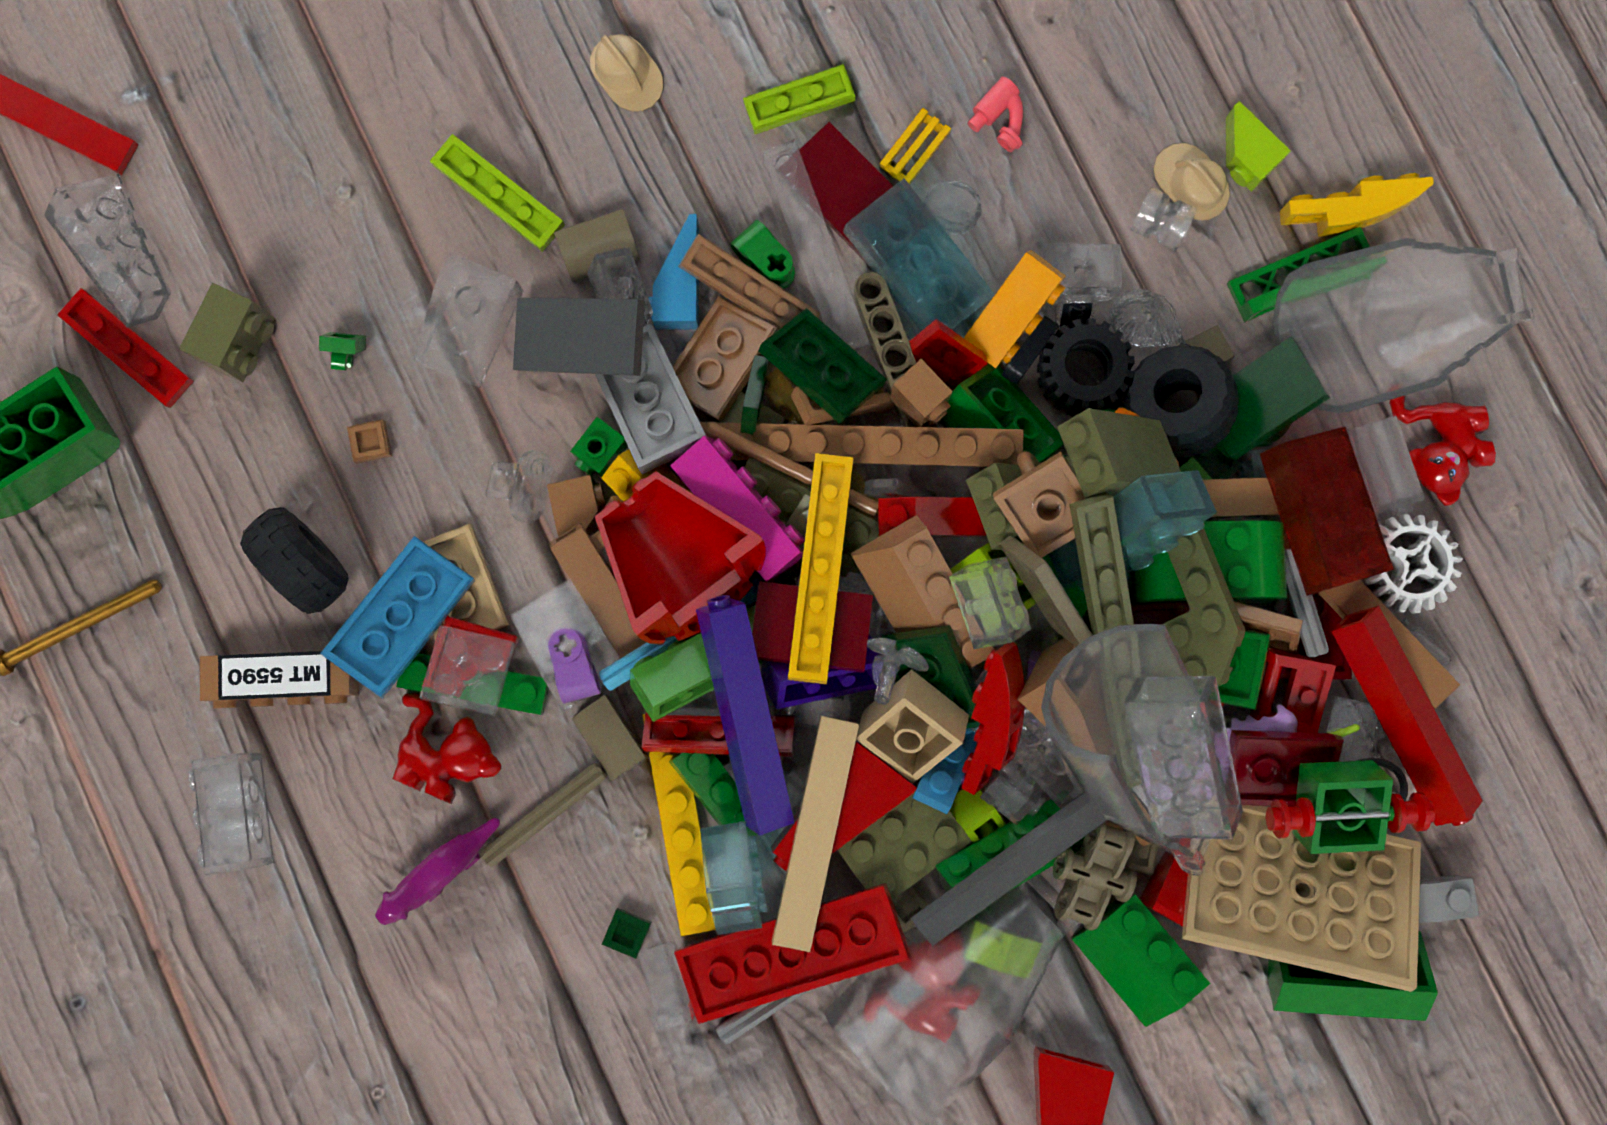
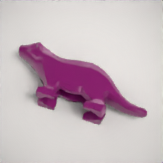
M492 818L471 832L457 835L454 839L433 851L397 885L394 891L383 893V900L375 914L378 922L382 925H387L401 919L406 920L409 911L415 910L428 901L434 900L443 892V888L464 870H468L480 859L479 850L499 827L500 820Z

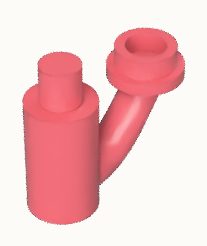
M1002 76L973 108L975 115L967 123L973 131L979 132L985 124L991 126L1008 109L1009 126H1003L996 138L998 143L1008 152H1013L1023 145L1019 137L1023 121V104L1019 96L1020 91L1010 79Z

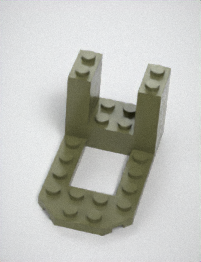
M1088 408L1057 426L1068 454L1065 458L1076 474L1085 499L1105 492L1113 496L1118 525L1151 509L1191 609L1187 613L1136 636L1148 709L1154 712L1164 711L1227 683L1233 668L1230 666L1236 647L1241 646L1246 630L1160 420ZM995 462L966 479L992 550H1002L999 543L1009 536L1016 538L1024 544L993 499L995 491L1022 476L1018 465ZM1074 538L1052 552L1059 554L1064 567L1084 590L1076 540ZM1087 609L1083 615V620L1092 634Z

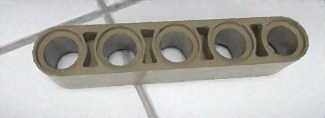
M866 272L855 281L854 303L881 374L887 379L885 384L891 395L893 384L916 364V360L886 281L878 273ZM865 286H874L879 290L880 294L875 299H866L860 291ZM883 318L890 321L893 328L889 332L881 333L875 330L873 323ZM891 352H899L904 356L905 363L897 367L891 366L886 361V356ZM894 405L901 426L912 427V422Z

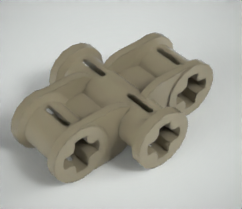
M1104 822L1085 836L1078 854L1074 853L1073 849L1069 847L1055 858L1053 877L1061 881L1067 878L1055 904V917L1064 921L1068 918L1083 923L1086 929L1093 931L1102 921L1111 894L1115 895L1116 900L1123 903L1131 898L1136 887L1137 874L1134 870L1124 869L1135 843V833L1133 830L1128 828L1119 830L1106 825V822Z

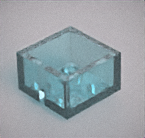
M746 821L700 828L706 894L717 935L762 928L761 912H767L768 910L765 890L762 885L764 877L756 835H748Z

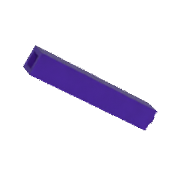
M722 595L707 600L708 605L696 609L745 825L761 836L795 822L746 604L730 598L729 595Z

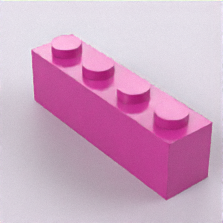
M703 436L670 466L695 496L761 536L765 543L766 556L762 570L757 572L766 582H774L803 557L804 547L802 544L805 542V539L792 524L788 527L785 526L778 517L781 510L769 496L766 495L762 498L756 491L754 486L757 484V481L751 473L743 466L738 469L730 458L734 454L725 442L720 438L715 441L713 438Z

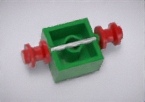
M1373 760L1300 763L1295 806H1288L1284 799H1274L1271 807H1268L1266 810L1265 819L1267 828L1273 831L1278 839L1287 838L1290 830H1293V835L1310 854L1385 850L1387 827L1393 833L1403 832L1407 824H1411L1415 831H1427L1435 819V808L1432 801L1428 800L1427 796L1422 792L1412 793L1408 801H1404L1398 793L1392 794L1393 779Z

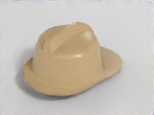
M623 34L604 35L601 41L594 47L590 56V68L596 80L610 98L623 109L634 112L644 111L653 107L660 99L663 91V76L656 63L643 46L633 37Z
M1186 143L1172 144L1163 149L1157 156L1153 168L1155 180L1187 217L1200 221L1210 220L1220 215L1227 206L1230 196L1229 184L1221 166L1212 161L1196 146Z

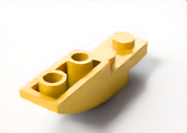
M1418 173L1404 174L1397 177V179L1384 180L1383 176L1377 175L1363 178L1350 193L1337 192L1329 194L1326 198L1313 199V195L1310 194L1297 195L1292 197L1280 210L1281 225L1317 223L1318 237L1338 235L1358 227L1365 228L1387 219L1406 208L1434 184L1433 177L1420 178Z

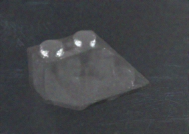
M570 579L510 615L536 667L561 709L568 710L584 699L563 704L560 699L555 682V671L548 650L549 639L555 631L569 628L578 630L584 635L592 662L597 671L601 689L605 687L600 679L599 672L619 660L620 656ZM564 636L565 642L559 645L560 651H567L569 656H571V649L577 646L576 641L569 640L567 636Z

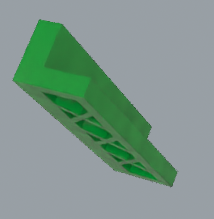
M1358 227L1230 280L1227 286L1245 323L1374 269L1387 257L1381 245L1371 249L1362 228ZM1354 238L1360 254L1348 259L1339 256L1338 253L1342 243ZM1334 247L1333 252L1326 251L1327 249ZM1315 254L1329 260L1327 268L1317 272L1305 269L1309 257ZM1302 260L1300 267L1294 265V263ZM1284 268L1297 273L1295 280L1284 286L1272 283L1275 273L1279 269ZM1269 274L1267 280L1260 278L1262 276ZM1248 282L1264 287L1260 296L1247 302L1240 289L1241 285Z

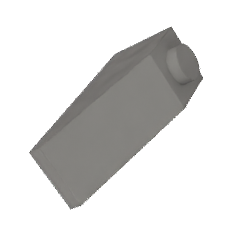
M1449 875L1420 879L1419 923L1479 917L1473 878Z

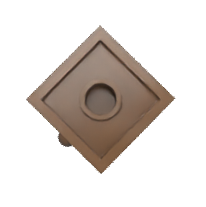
M1030 452L1020 453L1017 458V464L1022 476L993 493V499L1024 545L1041 558L1075 538L1069 504L1085 499L1076 474L1062 452H1059L1043 463H1040Z

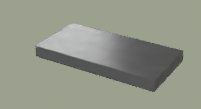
M517 297L513 370L640 376L645 301L640 299Z

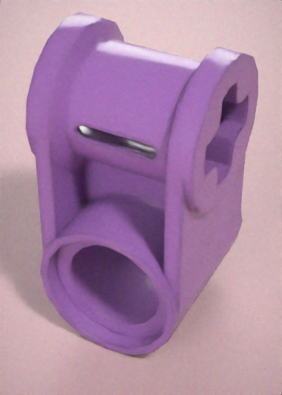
M569 628L555 631L549 639L548 650L555 671L554 676L557 690L562 703L566 704L601 694L597 671L592 662L584 635L578 630ZM564 636H567L569 640L576 641L577 646L571 649V656H569L567 651H560L559 645L565 642Z

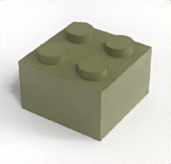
M212 282L179 349L202 364L244 382L246 376L251 375L257 366V354L262 344L266 343L272 336L275 318L252 300Z

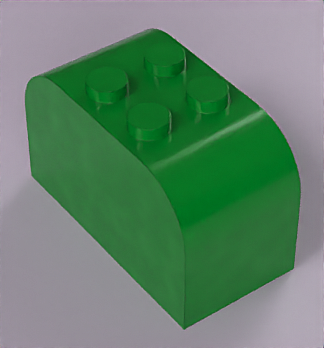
M57 366L0 402V519L17 515L39 504L106 461L120 446L118 436L82 379Z
M1201 521L1233 601L1242 604H1273L1287 599L1284 523L1278 521ZM1141 524L1130 528L1131 562H1124L1130 602L1187 601L1157 524Z

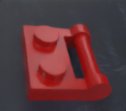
M1268 648L1266 658L1268 664L1256 710L1251 709L1250 716L1259 721L1263 716L1273 717L1277 714V712H1272L1271 708L1282 668L1288 667L1292 668L1282 705L1294 713L1298 721L1297 732L1318 733L1336 664L1330 660Z

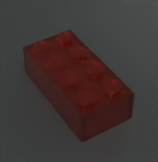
M1346 426L1287 441L1259 453L1281 521L1284 523V530L1306 596L1394 570Z

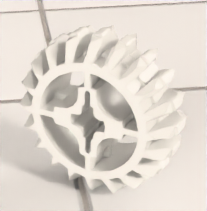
M1403 514L1399 517V520L1391 517L1385 520V526H1375L1373 528L1375 536H1368L1364 539L1365 544L1370 549L1361 550L1358 555L1367 559L1368 562L1359 565L1358 570L1361 572L1368 571L1369 578H1365L1362 582L1366 586L1371 584L1375 586L1372 593L1376 597L1384 595L1382 603L1386 607H1391L1395 604L1396 612L1402 613L1408 608L1411 614L1420 613L1422 607L1426 611L1435 608V601L1438 603L1447 601L1448 597L1445 591L1452 592L1457 588L1450 578H1459L1463 574L1458 569L1453 568V564L1462 562L1463 558L1452 555L1451 550L1456 549L1459 544L1456 542H1446L1450 531L1445 529L1437 532L1439 521L1432 520L1426 524L1425 516L1423 515L1415 516L1412 520L1409 514ZM1398 535H1409L1417 538L1416 542L1409 545L1407 549L1401 546L1395 548L1390 545ZM1429 551L1433 555L1435 566L1429 560ZM1408 557L1412 558L1410 563L1405 559ZM1385 561L1392 569L1391 578H1389L1386 572ZM1409 566L1414 567V570L1409 571ZM1413 579L1418 581L1425 580L1430 583L1427 588L1418 594L1403 590L1404 586L1410 584Z

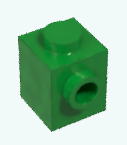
M596 417L570 452L577 458L574 465L586 475H591V477L594 473L602 477L617 456L628 448V445L623 435Z

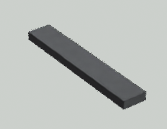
M1096 783L912 916L911 919L929 943L934 946L1120 810L1102 783Z

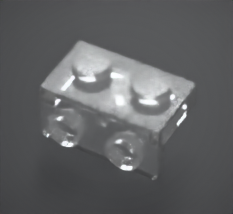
M1335 696L1326 733H1331L1353 724L1360 726L1358 731L1342 737L1344 742L1339 762L1356 761L1371 757L1380 758V754L1375 753L1378 739H1385L1386 733L1370 703Z

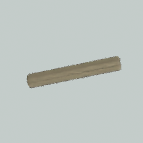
M597 763L591 764L481 850L480 855L485 863L493 867L603 782L607 777L604 770Z

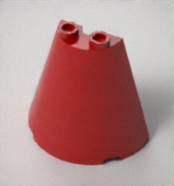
M655 471L647 478L639 480L633 486V495L624 502L619 500L611 501L594 517L633 631L644 642L664 644L665 638L675 636L680 641L701 632L696 609L707 606V600L717 596L729 595L730 598L741 601L753 586L749 579L754 570H762L766 556V547L764 540L759 534Z

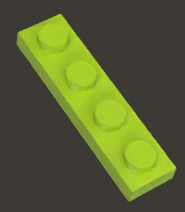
M453 134L430 160L432 166L541 252L555 238L554 232L562 230L565 226L562 219Z

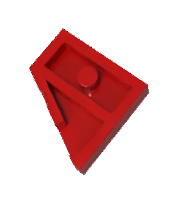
M935 319L909 341L916 363L922 359L952 391L960 383L988 364L983 351L938 319Z

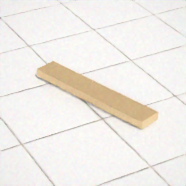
M820 715L772 937V945L806 952L811 951L859 723Z

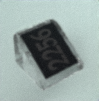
M1094 294L1061 295L1055 304V322L1060 325L1059 328L1064 324L1069 326L1073 320L1080 319L1081 323H1085L1088 318L1094 319L1097 296H1094Z

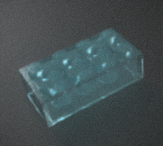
M905 178L847 222L844 227L843 233L872 270L884 278L890 293L920 331L925 329L935 319H938L953 330L995 295Z
M1198 470L1141 476L1113 497L1127 581L1130 579L1129 573L1151 565L1154 562L1153 557L1155 555L1177 547L1179 545L1178 539L1202 530L1205 527L1203 522L1217 513ZM1074 538L1049 553V556L1063 589L1080 587L1081 591H1084L1076 540Z

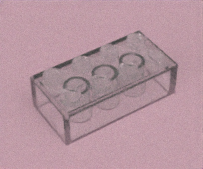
M1216 676L1137 677L1124 701L1154 837L1233 840L1243 809Z

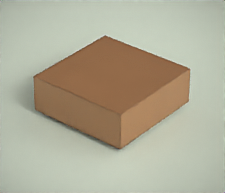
M383 419L347 427L354 463L359 464L392 457L387 426Z

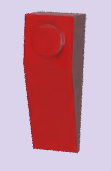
M973 497L878 498L879 536L916 515L927 527L932 538L987 536Z

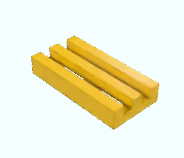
M922 108L882 159L879 167L908 188L948 137L951 128L946 124L943 126L939 123L940 120L935 116L931 117L928 115V111ZM924 122L927 126L895 167L890 165ZM935 130L938 135L905 176L901 171L932 131Z

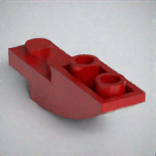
M1008 641L1000 649H993L984 664V670L987 671L984 682L978 685L972 697V702L976 705L971 718L981 724L974 735V741L977 742L975 752L970 753L962 768V772L966 776L961 788L973 795L990 781L994 769L1000 771L1015 757L1020 741L1025 706L1017 699L1025 683L1018 647L1012 641Z

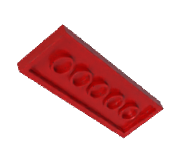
M886 883L821 903L810 952L772 945L777 917L679 948L674 952L698 1024L904 962L911 958V953Z

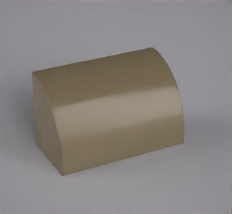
M623 209L554 232L572 282L622 266L623 264L625 265L626 257L628 258L627 264L631 263L632 259L634 261L640 260Z
M609 695L602 696L572 718V721L611 781H614L649 758Z

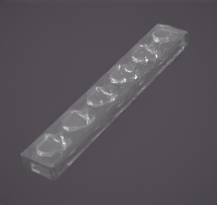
M790 140L761 152L823 323L855 351L871 345L796 140Z

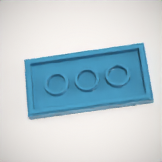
M414 536L320 654L383 699L475 580Z

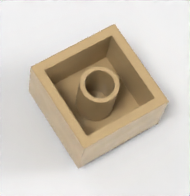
M911 669L863 710L856 740L914 783L963 744L969 714Z

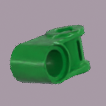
M756 219L729 244L744 264L781 288L786 289L793 283L795 269L791 254L759 220ZM776 265L778 268H782L784 266V270L782 272L778 269L772 271V267Z

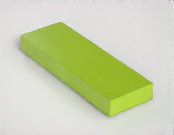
M842 64L744 97L743 103L756 135L854 102L856 96L845 66Z

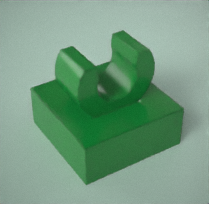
M329 332L319 336V351L332 352L331 369L346 371L347 368H352L353 354L355 355L366 350L365 335Z

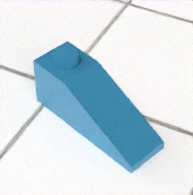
M689 214L653 284V297H646V302L647 300L649 301L648 307L646 306V315L648 314V319H652L656 330H697L699 327V280L678 267L696 235L699 234L697 214Z

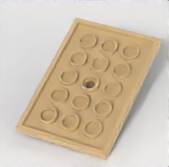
M1199 791L1195 799L1182 939L1409 992L1417 988L1421 842L1387 834L1385 850L1310 854L1293 835V830H1290L1287 838L1278 839L1273 831L1267 828L1265 819L1267 806L1222 805L1217 799V795Z

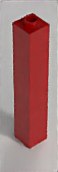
M1380 606L1346 615L1331 632L1416 791L1424 793L1428 800L1432 801L1435 808V819L1433 821L1435 826L1450 823L1453 826H1459L1469 822L1474 817L1473 814L1483 800Z

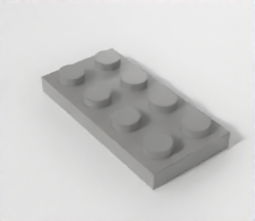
M651 323L643 327L640 376L595 374L642 475L680 457L698 440L706 436Z

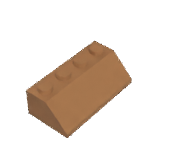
M917 515L850 553L896 633L950 625L969 669L987 659L994 648L930 532Z

